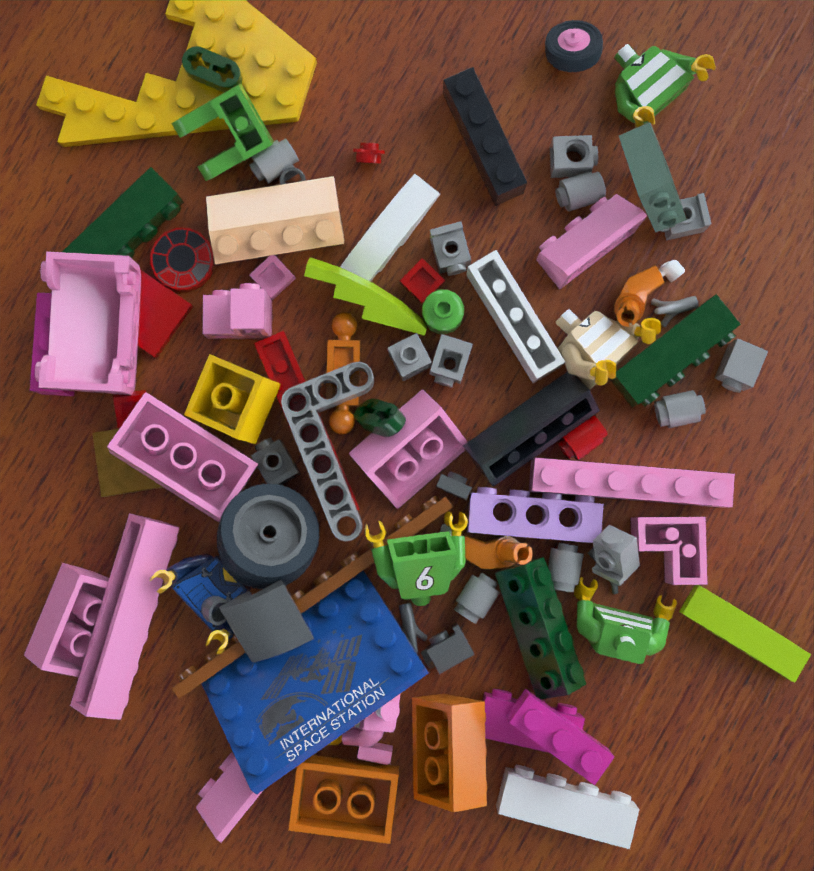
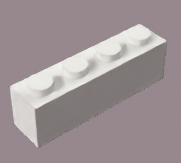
M497 250L469 265L466 273L468 279L532 383L560 368L565 363V360Z
M515 765L514 769L505 768L496 803L498 814L630 849L639 813V808L631 801L630 795L618 791H612L611 795L598 792L599 788L597 786L580 782L579 786L566 783V778L548 773L546 778L534 775L533 769L521 765Z

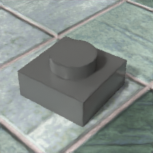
M451 471L448 477L441 474L436 485L437 488L464 500H467L472 488L465 485L468 480L467 478Z

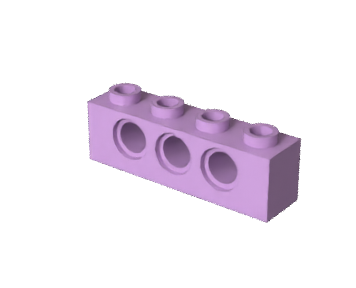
M477 487V493H470L467 532L593 543V540L602 532L604 504L595 503V497L575 495V501L562 500V494L543 492L542 499L529 498L530 491L510 490V496L497 495V488ZM500 502L507 504L510 508V516L503 522L496 520L493 515L494 506ZM532 505L538 506L543 513L542 520L538 524H531L526 518V511ZM565 508L571 509L575 514V521L569 527H564L559 521V514Z

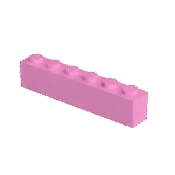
M533 458L530 467L529 491L726 508L733 507L735 474Z
M129 513L70 704L71 707L86 717L121 720L124 708L129 700V691L133 678L138 671V662L143 645L148 638V629L153 612L158 605L159 593L156 591L161 588L164 581L161 578L149 580L156 571L167 570L172 550L177 543L179 527L160 520Z

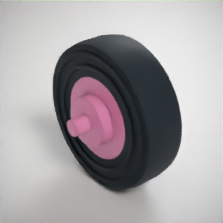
M570 20L557 24L548 32L545 40V54L548 62L556 69L565 72H580L593 67L599 61L603 50V39L599 29L593 24L581 20Z

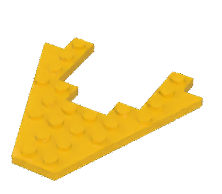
M246 0L169 1L165 13L167 18L194 27L187 50L191 47H202L226 57L238 65L243 79L242 86L264 125L299 121L317 64L316 58ZM200 58L197 62H191L194 70H196L198 66H202L207 69L209 68L204 65L202 58ZM181 65L176 81L146 73L137 102L46 76L36 105L40 110L65 117L57 142L63 147L178 135L171 123L224 92L193 80L188 76L183 65ZM231 70L227 74L216 71V73L221 75L223 82L227 78H234ZM218 116L190 133L226 130L229 127L223 118L220 119Z

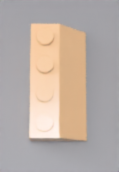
M334 176L206 197L208 229L215 264L339 245L345 242Z

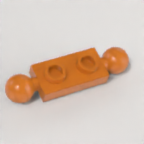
M339 313L332 321V329L338 336V340H328L327 373L348 364L360 362L361 342L351 340V336L355 334L358 324L356 318L350 313ZM355 371L350 377V383L356 387L360 386V371ZM326 383V399H331L337 394V386L333 383ZM359 397L336 406V410L329 418V425L335 433L347 434L353 429L355 418L349 411V406H359Z

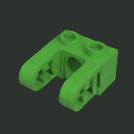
M241 83L171 123L180 138L218 116L220 119L223 118L236 141L233 146L197 166L205 181L245 161L271 146L274 142Z

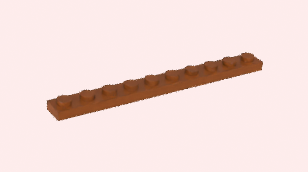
M435 495L420 506L424 511L420 515L412 519L410 514L395 523L393 526L397 531L387 538L384 537V546L387 545V539L413 536L453 508L446 496L439 500ZM373 542L367 543L370 550L360 557L355 551L342 560L340 564L343 568L334 575H331L328 570L312 581L316 587L307 594L301 589L291 597L300 613L309 609L373 564L374 559L371 549H374ZM236 635L231 638L234 645L221 654H216L221 647L219 646L205 656L204 659L207 664L198 670L192 665L177 676L180 682L172 687V690L178 699L246 653Z

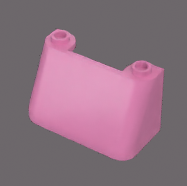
M46 252V261L42 262L40 273L42 281H46L47 286L52 290L48 355H44L41 362H37L35 365V379L39 382V388L132 395L135 390L141 295L140 266L129 256Z

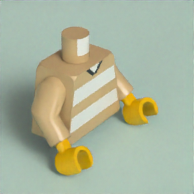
M568 309L556 321V324L567 334V337L558 347V351L565 360L567 371L569 374L578 376L589 389L593 388L596 384L604 385L607 383L608 378L614 379L616 377V365L639 342L637 340L639 337H641L644 343L651 344L656 340V335L661 332V323L656 318L644 319L641 322V327L638 323L634 325L629 323V327L622 326L618 321L607 318L599 311H594L585 320L581 321Z

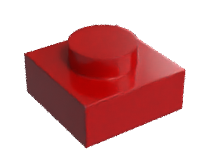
M423 258L400 280V284L422 305L432 292L437 291L445 283V279Z
M146 390L134 391L132 395L113 394L118 428H121Z

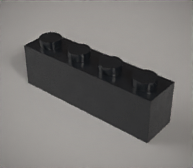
M471 67L444 79L443 96L494 205L497 206L524 194L527 185L526 178L474 68Z
M567 371L463 446L475 466L494 487L600 410L590 389L575 375L569 374Z

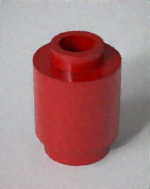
M593 415L560 439L561 442L557 445L567 459L574 457L579 461L601 445L603 438L608 433L598 418Z

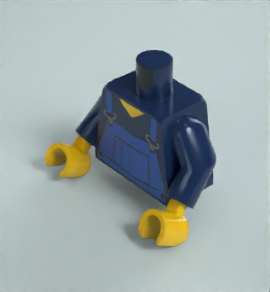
M207 553L186 557L167 568V570L156 571L149 581H152L154 578H161L165 583V586H162L156 592L163 593L171 586L212 631L206 641V646L209 645L211 640L217 639L222 643V646L216 654L224 652L228 639H231L235 634L227 620L221 625H213L205 620L201 614V605L210 596H220L229 602L251 590V587L240 583V581L232 577L224 567L220 556L213 557Z

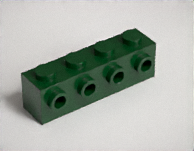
M545 558L531 560L525 565L516 564L496 572L495 575L535 696L541 700L566 696L585 686L586 681L583 668L579 663L573 645V638L568 630L562 612V605L558 600L551 572L547 567Z

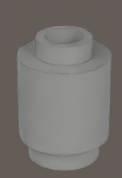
M285 138L280 142L275 140L271 146L253 155L252 159L254 162L249 166L259 182L265 179L269 184L279 178L284 170L294 167L293 164L298 162L299 159Z
M588 171L560 180L559 188L555 190L560 207L565 206L567 211L570 212L596 203L600 198L606 196V188L599 172L592 173Z
M694 390L663 396L662 400L654 403L660 427L668 426V428L697 423L701 421V415L706 413L703 397L701 395L696 396Z
M559 543L558 549L551 548L548 569L551 572L555 590L574 592L575 585H579L584 554L577 553L578 546Z
M483 573L479 577L472 574L456 599L458 604L454 610L476 624L480 617L484 619L500 594L495 589L498 583Z

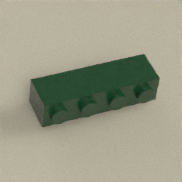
M150 167L62 252L122 255L133 258L134 250L143 242L147 243L152 240L158 232L157 228L165 220L170 221L176 217L181 210L180 206L184 202L178 193Z
M715 294L617 370L616 377L610 380L632 408L640 403L646 407L660 396L656 390L665 383L671 387L685 376L682 370L688 365L692 364L696 368L711 355L707 351L715 344L721 348L735 338L736 335L733 333V330L741 324L720 297Z

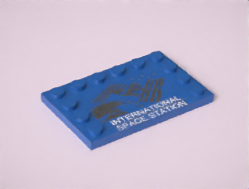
M364 570L301 613L314 639L290 651L257 662H251L248 655L244 653L201 683L247 784L255 794H259L429 674Z

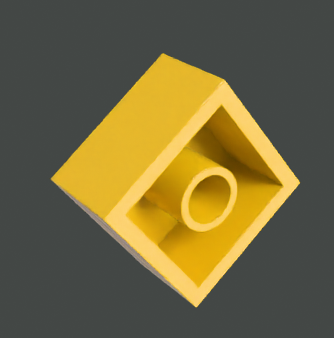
M209 354L184 415L238 440L256 444L281 384Z

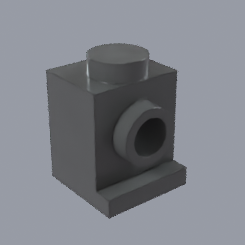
M272 437L255 446L257 452L251 455L254 462L258 463L257 467L267 484L283 485L301 474L282 440L278 439L274 442ZM276 455L279 458V463L276 467L271 468L267 463L268 458Z
M457 622L451 625L454 632L448 634L444 630L429 639L431 644L421 651L429 669L436 667L439 674L475 655Z

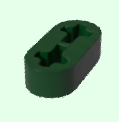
M197 46L189 48L183 54L182 65L188 76L193 80L221 92H226L236 85L242 84L243 79L240 68L234 61ZM200 58H202L204 65L209 68L207 69L205 67L198 66L196 70H194L191 62H197ZM231 70L234 78H227L225 82H223L221 75L216 73L218 71L227 74Z
M375 398L363 402L354 414L355 419L366 431L383 437L395 435L403 428L406 422L405 416L396 405Z

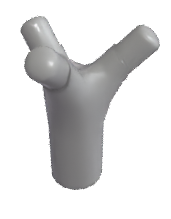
M696 296L677 301L651 300L652 305L659 307L654 310L655 314H666L661 322L663 327H666L677 314L696 309L699 306Z

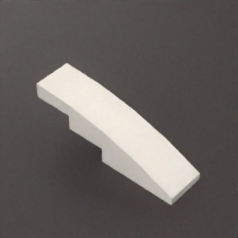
M414 174L371 225L340 267L371 282L376 274L383 270L397 249L404 245L440 196V193Z

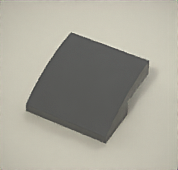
M282 579L253 595L249 590L220 606L222 614L251 662L280 655L314 639L310 628Z

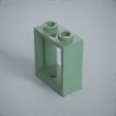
M649 122L619 135L638 196L655 232L672 228L676 224L687 220L667 161L651 123Z

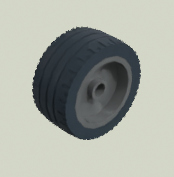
M270 483L252 486L236 495L225 508L217 532L218 553L226 570L240 583L260 590L281 579L285 586L298 579L311 564L319 543V524L310 503L295 490L283 485ZM264 534H268L273 538H266Z

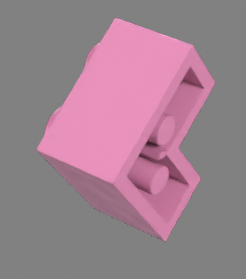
M252 283L240 284V289H231V291L214 290L212 295H203V335L208 339H265L272 336L271 298L265 289H260V285Z
M705 517L631 518V535L637 537L638 551H664L665 583L672 585H707Z

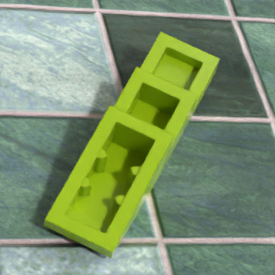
M311 257L309 258L304 276L335 284L336 288L333 298L363 305L362 319L425 336L427 327L423 318L401 300L373 282L348 270Z
M694 585L679 611L717 637L735 646L794 683L811 656L810 653L700 585Z

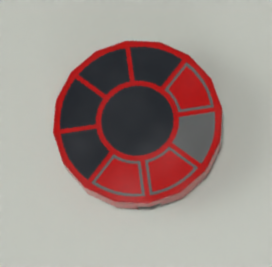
M176 227L164 232L155 241L150 252V265L155 277L165 287L172 290L190 292L200 288L210 279L213 273L215 261L212 246L200 232L191 228Z

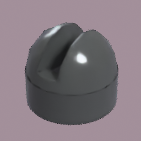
M288 168L280 176V185L286 184L285 181L292 179L297 174L301 177V180L298 182L306 181L305 174L298 168Z
M220 596L206 598L201 605V614L204 619L213 625L223 624L226 619L220 610V606L228 601Z

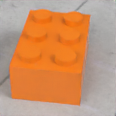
M449 694L412 697L413 794L415 800L451 812L487 806L485 701Z
M312 755L298 765L296 769L288 831L390 844L399 766Z

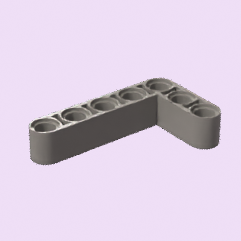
M363 362L348 364L291 387L285 391L281 400L283 411L331 531L336 538L342 541H350L357 538L362 532L363 525L319 413L362 396L372 389L374 385L373 372ZM355 371H364L368 375V381L365 385L356 387L350 383L351 375ZM326 383H333L337 386V394L331 399H323L320 396V388ZM296 395H302L306 398V406L299 412L292 411L289 406L290 400ZM314 425L319 431L318 438L310 443L304 442L301 436L302 430L306 426ZM322 455L328 456L331 460V468L326 473H317L314 469L315 459ZM332 486L341 487L344 493L343 500L336 505L330 504L326 499V492ZM346 516L353 518L356 522V530L350 536L343 535L338 529L340 519Z

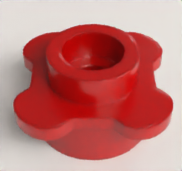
M360 142V149L353 148V152H356V162L381 164L382 154H385L384 150H379V144Z

